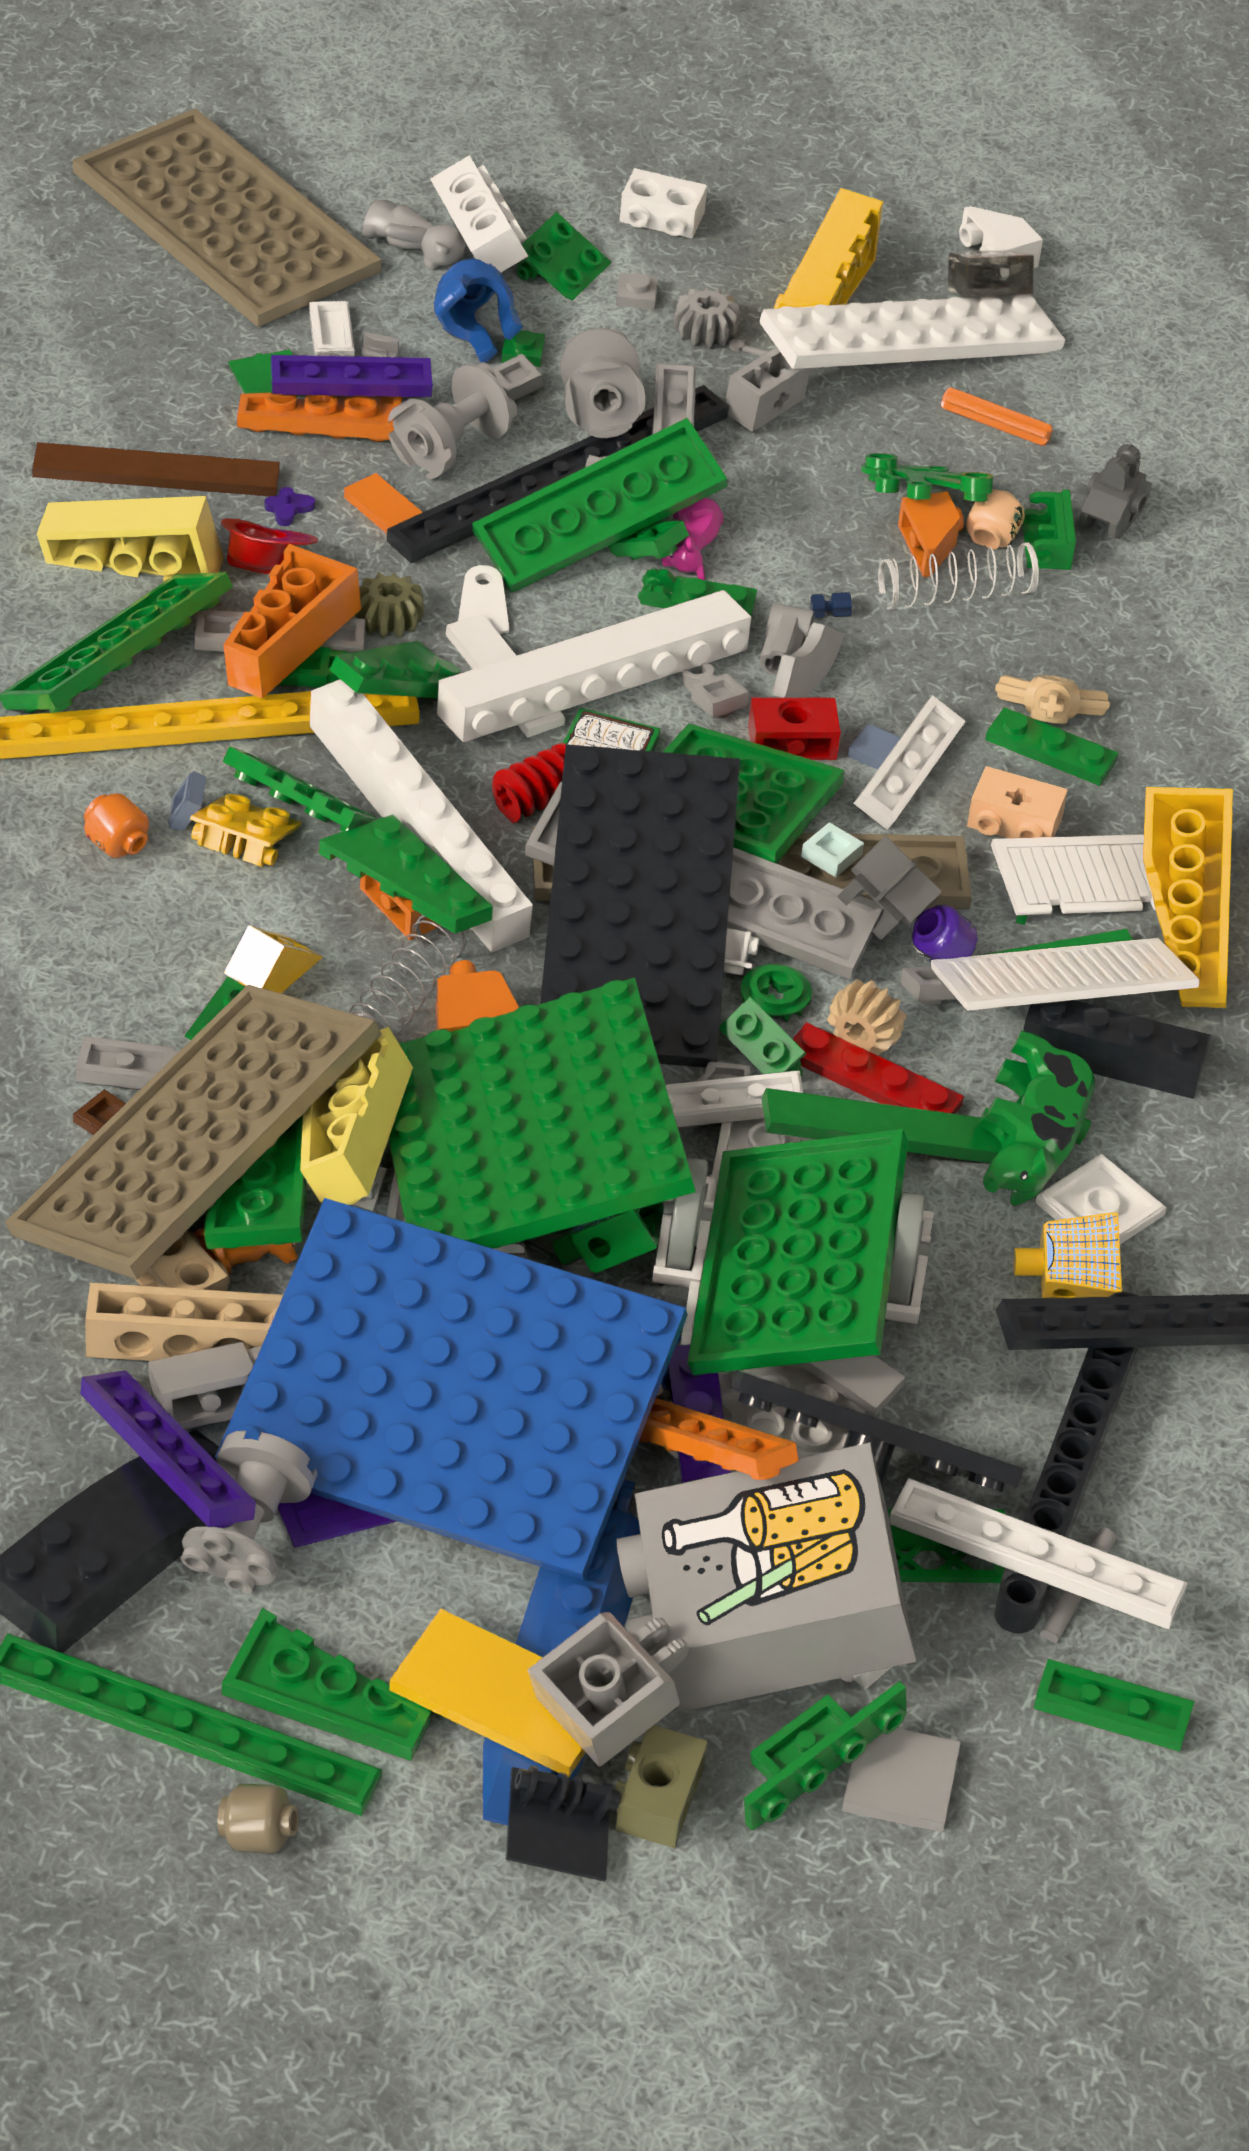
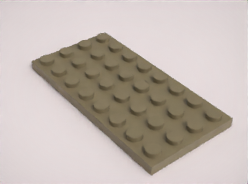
M196 108L73 159V172L257 327L309 305V302H316L381 272V258Z
M248 984L5 1221L9 1232L16 1238L138 1280L174 1242L184 1235L185 1231L206 1210L215 1204L216 1200L237 1179L246 1173L247 1169L267 1149L276 1143L277 1139L298 1118L306 1113L307 1109L328 1088L335 1084L337 1079L358 1058L364 1055L366 1050L382 1035L376 1021Z

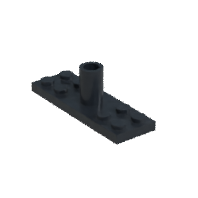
M738 1370L735 1371L730 1386L731 1389L741 1392L738 1402L769 1413L772 1404L787 1408L784 1417L795 1422L816 1428L820 1419L849 1429L843 1448L870 1443L881 1486L895 1446L925 1455L922 1465L952 1476H956L958 1467L971 1471L968 1481L1002 1492L1005 1483L1018 1487L1024 1470L1018 1466Z

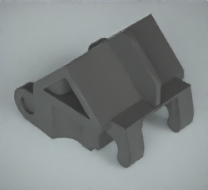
M885 835L851 869L856 877L837 897L847 906L852 900L866 892L885 911L877 926L872 930L882 940L901 921L907 926L912 923L940 896L942 891L916 866L914 861H911Z

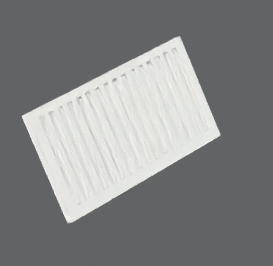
M1159 938L931 960V969L967 1011L1198 988L1200 983L1195 974Z

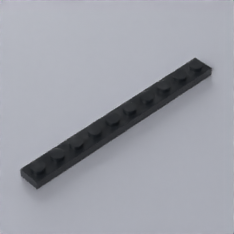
M705 385L695 388L694 428L697 432L728 417L729 405ZM654 407L642 412L641 416L639 414L637 420L632 423L633 427L619 436L611 438L590 436L388 528L387 542L410 563H414L474 535L472 523L585 468L589 455L600 458L610 456L652 435Z

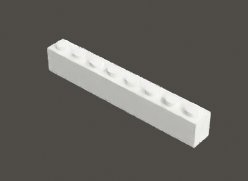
M722 590L439 680L437 715L462 742H466L682 672L684 669H691L703 663H710L748 649L751 616Z
M340 679L312 690L310 709L311 729L380 816L387 817L393 814L493 906L492 921L471 928L491 952H495L529 938L533 904L363 693H356Z

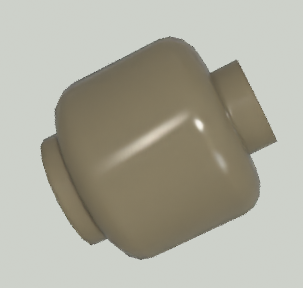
M242 1783L237 1785L229 1796L225 1795L222 1798L217 1817L218 1831L221 1837L226 1838L233 1850L274 1854L284 1847L289 1836H295L299 1824V1811L296 1805L290 1804L289 1796L282 1787Z

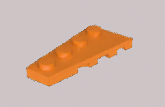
M241 394L237 412V428H248L254 432L266 430L284 431L293 435H304L306 433L321 434L337 439L345 437L369 438L375 442L390 440L389 433L394 431L393 420L388 422V416L393 408L402 403L403 397L307 395L305 398L297 399L296 395Z

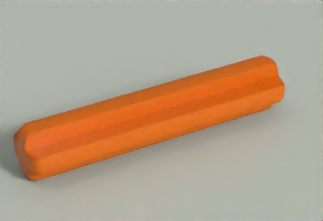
M948 388L942 397L941 407L943 409L1035 444L1045 446L1052 436L1053 427L1050 424L958 389Z

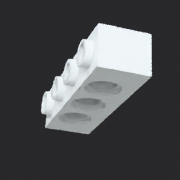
M467 156L430 179L475 259H479L487 264L491 263L500 272H503L528 257L521 245V242L527 238L484 164L476 168L471 157Z

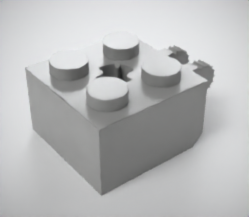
M610 1612L600 1613L527 1670L536 1698L599 1767L680 1705L674 1680L668 1673L685 1660L690 1652V1647L682 1638H677L669 1642L667 1646L661 1648L654 1655L650 1656L648 1654L650 1650L665 1639L670 1630V1625L662 1617L653 1618L648 1624L643 1625L631 1635Z

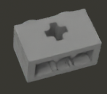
M777 347L773 348L730 375L725 403L729 405L728 416L751 432H754L804 400L811 368L792 369Z

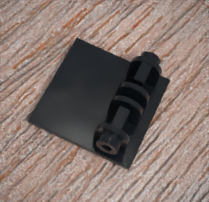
M530 1766L528 1770L512 1767L506 1860L605 1882L607 1878L609 1810H617L620 1802V1791L613 1790L612 1785L606 1782L602 1785L590 1782L583 1783L582 1777L574 1776L570 1780L568 1775L562 1772L555 1775L538 1771V1768L535 1766Z

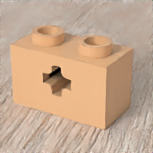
M985 766L971 798L967 827L977 829L985 835H998L1005 838L1055 837L1063 818L1068 789Z

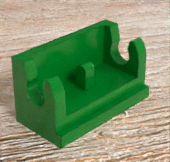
M1062 489V492L1039 491L1031 493L1029 495L1031 503H1044L1047 507L1042 510H1024L1025 519L1022 523L1024 543H1029L1033 546L1038 561V568L1071 570L1076 539L1070 490ZM1025 546L1026 567L1033 568L1030 553Z

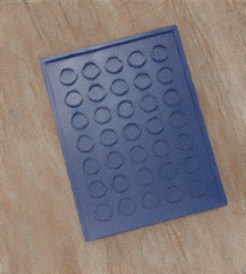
M324 1198L215 1458L217 1460L222 1444L230 1433L246 1431L244 1439L254 1440L259 1439L261 1432L272 1434L294 1444L310 1458L307 1468L310 1471L316 1468L317 1478L310 1492L311 1494L585 1581L687 1319L686 1307Z

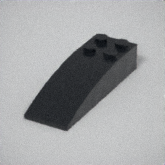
M196 1429L188 1432L217 1462L215 1455L219 1446ZM138 1456L93 1483L55 1510L0 1555V1614L39 1645L64 1653L177 1560L184 1552L182 1540L188 1530L195 1527L208 1526Z

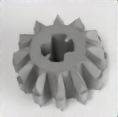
M704 287L702 291L690 289L688 295L680 296L679 302L676 305V312L674 313L675 330L679 331L681 340L691 338L693 347L698 345L700 341L705 342L708 349L711 348L714 341L724 347L728 339L735 338L740 322L739 305L734 303L733 295H722L721 289L710 291L707 287Z

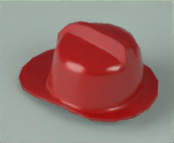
M225 518L220 523L229 530L228 563L231 566L261 574H270L275 564L281 565L284 560V551L289 544L310 545L318 542V538L313 535L268 528L241 519Z

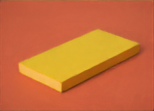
M443 1609L439 1610L390 1679V1691L558 1773H566L568 1778L586 1753L536 1698L527 1670L543 1657Z

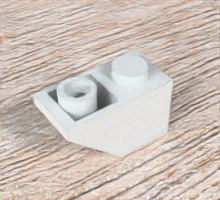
M972 206L964 208L959 234L962 243L966 247L982 243L979 251L996 250L1009 252L991 251L988 254L979 253V255L998 253L1030 254L980 257L981 263L985 268H991L999 278L1039 266L1043 239L1023 218Z

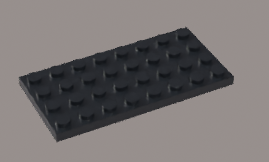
M566 744L540 1004L559 999L567 993H581L596 989L610 981H624L635 978L659 1064L706 1068L708 1063L717 1062L740 759Z

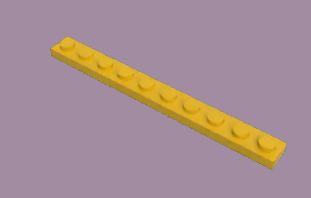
M311 691L266 695L263 699L257 696L0 717V759L315 733L310 727ZM363 694L388 726L419 724L420 710L416 697Z

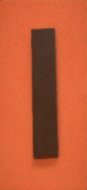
M37 442L32 467V477L269 497L276 496L280 462L43 442Z

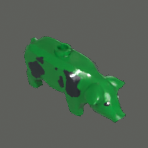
M1022 1030L1011 1052L1023 1057L1027 1063L1005 1059L994 1082L1010 1088L1019 1099L1015 1103L995 1097L990 1108H985L978 1123V1126L997 1137L1003 1148L989 1165L983 1177V1185L991 1193H995L998 1189L1011 1190L1010 1203L1013 1206L1025 1203L1036 1197L1064 1162L1074 1145L1081 1144L1092 1122L1085 1118L1095 1088L1094 1074L1090 1066L1081 1057L1071 1052L1057 1049L1044 1038Z

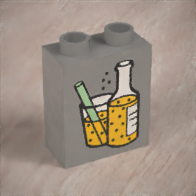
M870 1443L798 1458V1462L781 1468V1473L770 1479L755 1480L751 1478V1475L737 1471L635 1493L641 1534L618 1538L617 1550L629 1598L650 1594L653 1614L628 1619L629 1633L632 1635L643 1625L648 1624L653 1618L659 1616L670 1625V1630L665 1639L648 1652L650 1656L677 1638H682L689 1645L690 1652L681 1664H678L675 1669L668 1673L674 1680L680 1705L676 1707L677 1710L703 1708L916 1662L886 1501Z

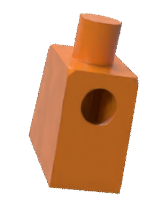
M461 960L454 963L449 969L450 975H442L437 979L436 1030L456 1031L469 1027L478 1018H492L514 1012L519 1008L500 972L496 970L477 972L475 964L471 961Z

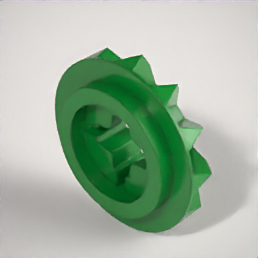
M767 964L758 966L750 970L741 982V1003H744L751 997L771 1018L773 1016H780L787 1022L792 1014L802 1016L805 1007L810 1005L812 989L807 978L796 969L785 965ZM770 984L778 993L783 994L782 999H776L773 994H768Z

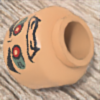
M993 490L992 493L988 494L987 501H975L966 519V529L976 544L985 545L994 550L998 547H1007L1012 544L1025 519L1024 509L1010 492Z

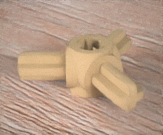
M1004 675L1001 676L999 683L995 687L999 699L1025 705L1027 712L1031 713V718L1050 723L1066 724L1068 719L1074 718L1076 714L1101 716L1110 707L1108 694L1105 691L1079 689L1075 681L1059 676L1037 675L1029 681Z

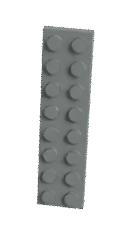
M562 782L557 787L525 846V855L553 866ZM733 847L727 928L745 932L751 931V936L760 938L759 945L851 979L874 934L872 930L879 923L884 910L875 901L863 896H858L846 906L837 897L844 889Z

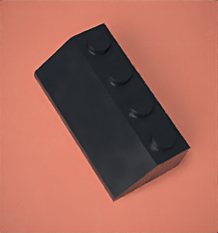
M1075 1000L1030 1004L1023 1031L1044 1038L1057 1049L1078 1055L1090 1066L1093 1074L1194 1099L1212 1036Z

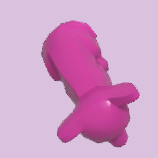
M707 498L673 514L674 519L684 522L689 536L676 544L678 549L674 553L662 558L664 567H675L678 571L687 573L695 571L698 579L705 580L701 550L717 536L720 526L723 524L722 510L713 500Z

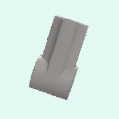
M773 603L767 624L766 641L760 655L759 667L764 669L767 674L777 675L781 657L783 655H792L803 645L809 629L814 623L815 611Z

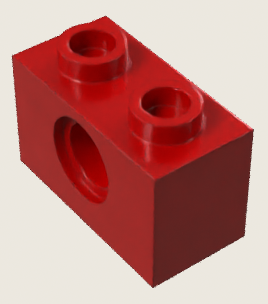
M751 698L748 721L750 742L810 760H837L841 731L835 698Z

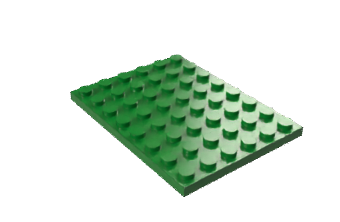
M635 978L624 981H610L602 987L581 993H567L559 999L539 1005H525L519 1007L514 1012L496 1017L478 1018L469 1027L450 1032L440 1029L429 1033L425 1037L407 1042H398L413 1066L389 1136L406 1223L496 1249L696 1192Z

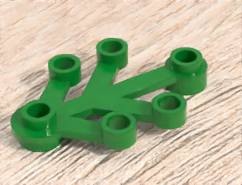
M886 453L866 454L865 463L861 464V472L869 474L868 480L875 481V491L897 493L899 492L900 478H904L907 481V498L930 499L932 484L959 489L961 492H964V499L968 501H987L988 494L993 491L994 476L988 473L949 472V468L944 466L897 465L898 456Z

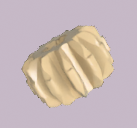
M856 979L843 990H840L833 998V1003L829 1007L830 1014L827 1018V1021L835 1027L833 1035L841 1037L876 1055L888 1050L891 1045L894 1046L901 1037V1032L904 1029V1020L907 1015L898 1009L901 1001L888 995V988L881 990L873 980L864 984Z

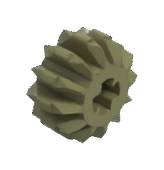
M378 572L375 579H363V583L359 587L361 610L355 614L356 619H365L367 634L379 629L384 639L388 632L393 631L401 639L404 629L415 632L416 626L422 621L424 616L425 604L423 603L421 586L412 584L411 576L397 577L396 572L391 576H384Z

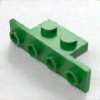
M898 1681L852 1717L827 1694L750 1752L751 1764L768 1780L744 1797L745 1824L753 1831L766 1821L773 1822L784 1814L791 1802L805 1792L811 1793L817 1790L825 1782L828 1774L844 1762L851 1763L864 1752L866 1746L882 1733L889 1734L896 1730L907 1715L906 1687Z

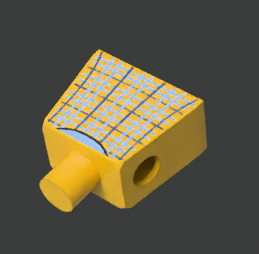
M1103 1213L1044 1223L1040 1238V1248H1014V1276H1041L1042 1298L1109 1297L1114 1293L1122 1292L1118 1213Z

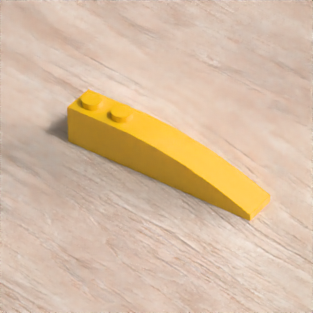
M1146 787L1143 864L1164 943L1200 980L1198 988L1177 990L1182 1007L1226 1008L1233 789Z

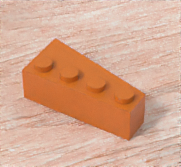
M289 544L284 551V560L281 565L275 564L270 572V582L264 590L259 589L253 598V608L250 612H244L223 644L228 686L263 699L361 610L357 568Z

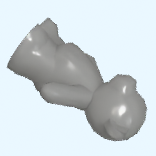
M387 199L375 200L371 204L363 224L362 235L365 238L373 240L385 237L388 244L394 247L422 249L424 253L423 262L431 270H435L440 266H449L457 263L464 253L467 254L469 248L465 245V240L457 229L446 224L432 226L430 222L422 218L409 206L402 204L397 206Z

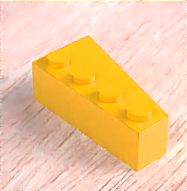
M840 188L798 269L793 274L785 293L778 296L774 309L785 306L793 308L811 307L820 304L827 306L846 305L876 260L883 201Z

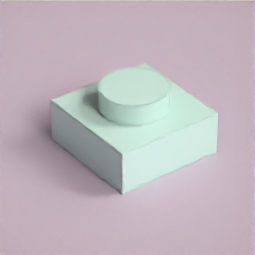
M829 822L803 844L801 857L832 876L837 877L862 856L864 843Z

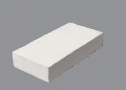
M347 301L309 302L315 356L327 351H337L354 356L355 349L349 303Z

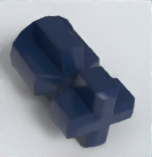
M850 592L832 593L830 600L827 601L823 594H812L810 596L811 604L809 606L810 610L815 611L814 618H824L826 611H831L833 617H848L852 614Z

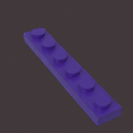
M126 1370L82 1377L80 1395L208 1527L228 1528L237 1522L254 1520L256 1501Z

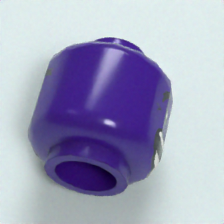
M936 905L923 911L917 917L912 933L913 946L930 963L931 960L972 956L978 940L977 930L972 922L955 908L948 905Z

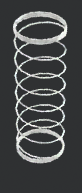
M1022 543L1017 554L1019 577H1024L1023 552L1025 546L1030 553L1033 567L1030 587L1025 592L1021 591L1022 594L1034 593L1039 581L1036 553L1033 546L1029 543ZM1008 545V546H1007L1006 559H1007V566H1008L1009 574H1010V577L1012 578V574H1011L1010 567H1009V559H1008V550H1009V547H1010V548H1011V551H1012V554H1013V562H1014L1013 582H1012V586H1011L1010 591H1009L1007 594H1002V596H1008V594L1012 591V588H1013V585H1014V581H1015L1016 563H1015V554H1014V551H1013V548H1012L1011 545ZM991 547L987 551V563L991 580H993L989 563V551L991 549L994 559V582L991 593L988 596H983L984 599L989 598L992 594L996 581V559ZM972 549L968 552V566L974 588L969 598H963L964 601L970 600L976 588L977 565ZM953 552L949 553V571L955 588L952 598L949 601H944L945 603H949L953 599L957 587V562ZM970 552H972L974 558L975 581L971 573ZM934 554L930 555L929 568L935 593L932 601L927 604L925 603L926 606L931 605L937 593L938 568ZM951 554L955 562V583L951 571ZM914 556L910 559V572L916 593L912 604L909 606L905 605L906 608L913 605L918 592V566ZM932 556L934 558L936 568V586L934 583L931 568ZM894 558L892 560H882L878 571L879 591L881 594L886 593L884 583L886 563L890 569L893 584V601L891 607H887L888 610L895 609L899 600V573L897 562ZM912 558L916 566V587L912 572Z

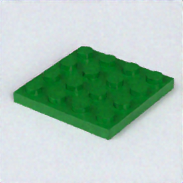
M690 723L663 751L665 753L740 759L733 847L776 864L839 790L844 780V769Z

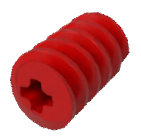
M565 743L555 744L551 749L542 750L536 756H529L523 762L514 763L509 768L498 770L495 773L492 781L493 797L499 811L511 823L519 822L521 814L524 817L532 816L535 808L539 811L546 809L557 787L562 782Z

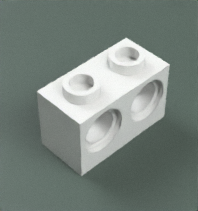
M634 168L622 193L620 222L628 223L634 227H645L666 232L672 236L693 238L705 213L707 185Z

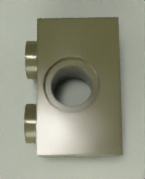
M653 1725L646 1731L642 1743L633 1741L625 1766V1770L630 1772L627 1783L618 1781L615 1790L620 1791L618 1808L616 1811H613L617 1812L615 1831L675 1848L705 1767L708 1741Z

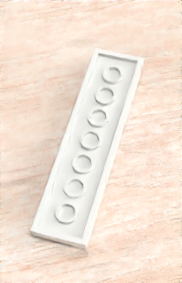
M1031 294L972 298L951 297L949 299L936 300L918 299L916 301H884L882 303H850L847 305L829 306L820 304L811 307L794 308L785 306L776 309H763L759 321L792 369L1042 354L1062 349L1065 338Z

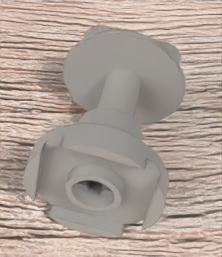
M607 328L589 329L577 336L571 337L567 341L560 361V372L565 384V406L570 420L576 426L578 425L580 428L587 430V433L594 437L611 438L627 432L633 427L632 423L637 420L639 414L641 416L646 401L644 385L639 375V358L634 345L623 332Z
M484 362L478 365L465 364L454 372L451 389L455 404L452 406L447 403H440L433 407L426 401L412 398L391 410L388 422L393 420L394 431L389 433L390 442L402 462L410 467L418 464L430 472L425 476L426 478L434 479L453 467L457 452L455 442L463 437L464 426L467 424L472 425L493 439L499 438L509 431L511 420L518 413L517 406L507 396L502 385L496 379L493 368L489 364Z
M236 1431L230 1433L225 1438L217 1456V1463L256 1501L254 1520L237 1522L225 1529L218 1527H195L188 1530L182 1540L184 1552L181 1556V1561L192 1570L206 1571L209 1574L225 1578L224 1584L227 1588L233 1590L241 1588L242 1592L251 1594L254 1586H264L272 1583L279 1571L276 1559L266 1548L254 1541L260 1523L269 1522L273 1519L279 1503H297L305 1500L310 1495L315 1483L317 1471L316 1468L310 1471L307 1468L310 1461L308 1455L285 1439L261 1432L258 1440L244 1439L246 1431Z

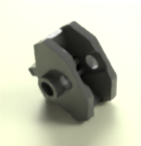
M1132 444L1121 445L1116 452L1115 458L1109 459L1100 473L1095 472L1092 475L1086 491L1088 497L1080 513V524L1091 527L1096 520L1109 524V536L1120 539L1142 512L1150 495L1152 482L1146 480V474L1139 472L1141 453H1139V449Z

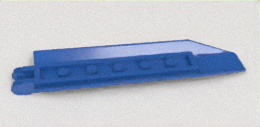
M624 1480L618 1493L617 1508L611 1511L585 1581L540 1567L516 1645L544 1657L600 1613L610 1612L623 1627L625 1626L633 1597L629 1598L624 1584L617 1550V1539L641 1534L639 1520L629 1513L635 1492V1482ZM485 1737L483 1744V1820L508 1826L512 1767L528 1770L530 1766H535L541 1772L555 1775L559 1773ZM586 1753L568 1779L572 1780L574 1776H577L582 1768Z

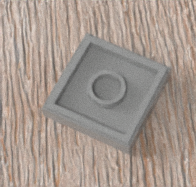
M899 1728L889 1734L882 1733L866 1746L860 1757L852 1762L842 1811L943 1832L961 1741Z

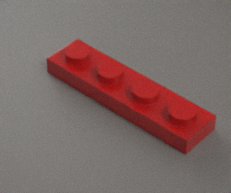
M808 1022L793 1037V1041L806 1053L799 1060L802 1067L880 1104L956 1114L963 1105V1095Z

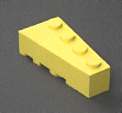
M206 496L51 502L46 507L37 532L46 563L100 572L103 566L111 567L117 573L126 576L138 577L139 573L143 572L164 576L163 581H166L175 574L218 573L224 559Z
M389 1027L380 1030L382 1035L366 1050L364 1055L358 1058L337 1079L335 1084L328 1088L303 1115L300 1171L321 1204L324 1198L352 1205L361 1198L369 1196L413 1069Z

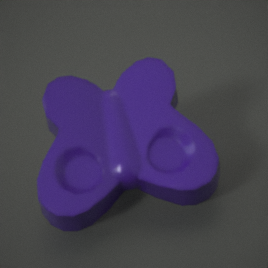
M283 487L280 489L278 496H270L265 499L264 508L266 511L274 513L275 520L279 525L289 526L293 523L294 516L297 513H307L315 509V499L310 495L296 494L292 488Z

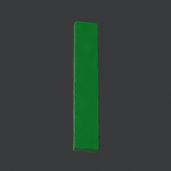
M766 1088L761 1098L767 1133L817 1140L903 1129L908 1140L907 1152L991 1163L1001 1149H1003L997 1137L978 1126L981 1117Z

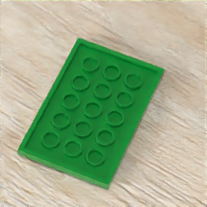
M903 1129L722 1152L688 1357V1365L693 1375L881 1354L895 1247L894 1240L908 1140Z

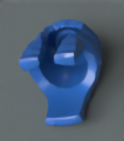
M471 258L457 262L442 275L433 302L434 312L447 333L455 338L470 342L480 362L487 363L496 355L498 350L492 336L476 321L474 316L476 310L485 303H488L496 293L498 316L504 337L507 340H511L520 332L523 325L514 308L512 291L502 273L491 263L487 264L479 259Z

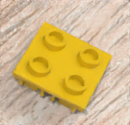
M227 794L191 815L190 820L197 822L193 827L191 838L197 840L199 846H204L218 852L221 849V853L225 855L234 845V858L239 859L244 852V861L256 864L259 867H263L264 864L273 866L278 857V850L272 848L273 845L297 830L303 822L290 818V813L283 809L275 807L263 809L251 805L250 799L245 796Z

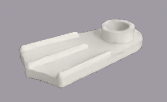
M479 565L469 569L465 574L458 621L484 614L499 634L509 633L501 573L494 567ZM479 580H487V581H489L490 583H489V584H486V585H482V584L477 583V581H479Z

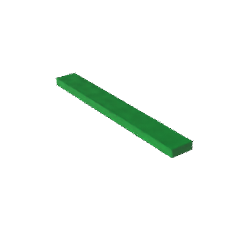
M7 1633L0 1645V1684L362 1816L382 1778V1769L15 1635Z

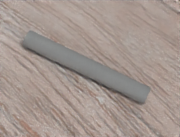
M1101 1528L1090 1546L1109 1553L1117 1539L1116 1534L1108 1528ZM1064 1590L1043 1626L1040 1637L1057 1643L1083 1597Z

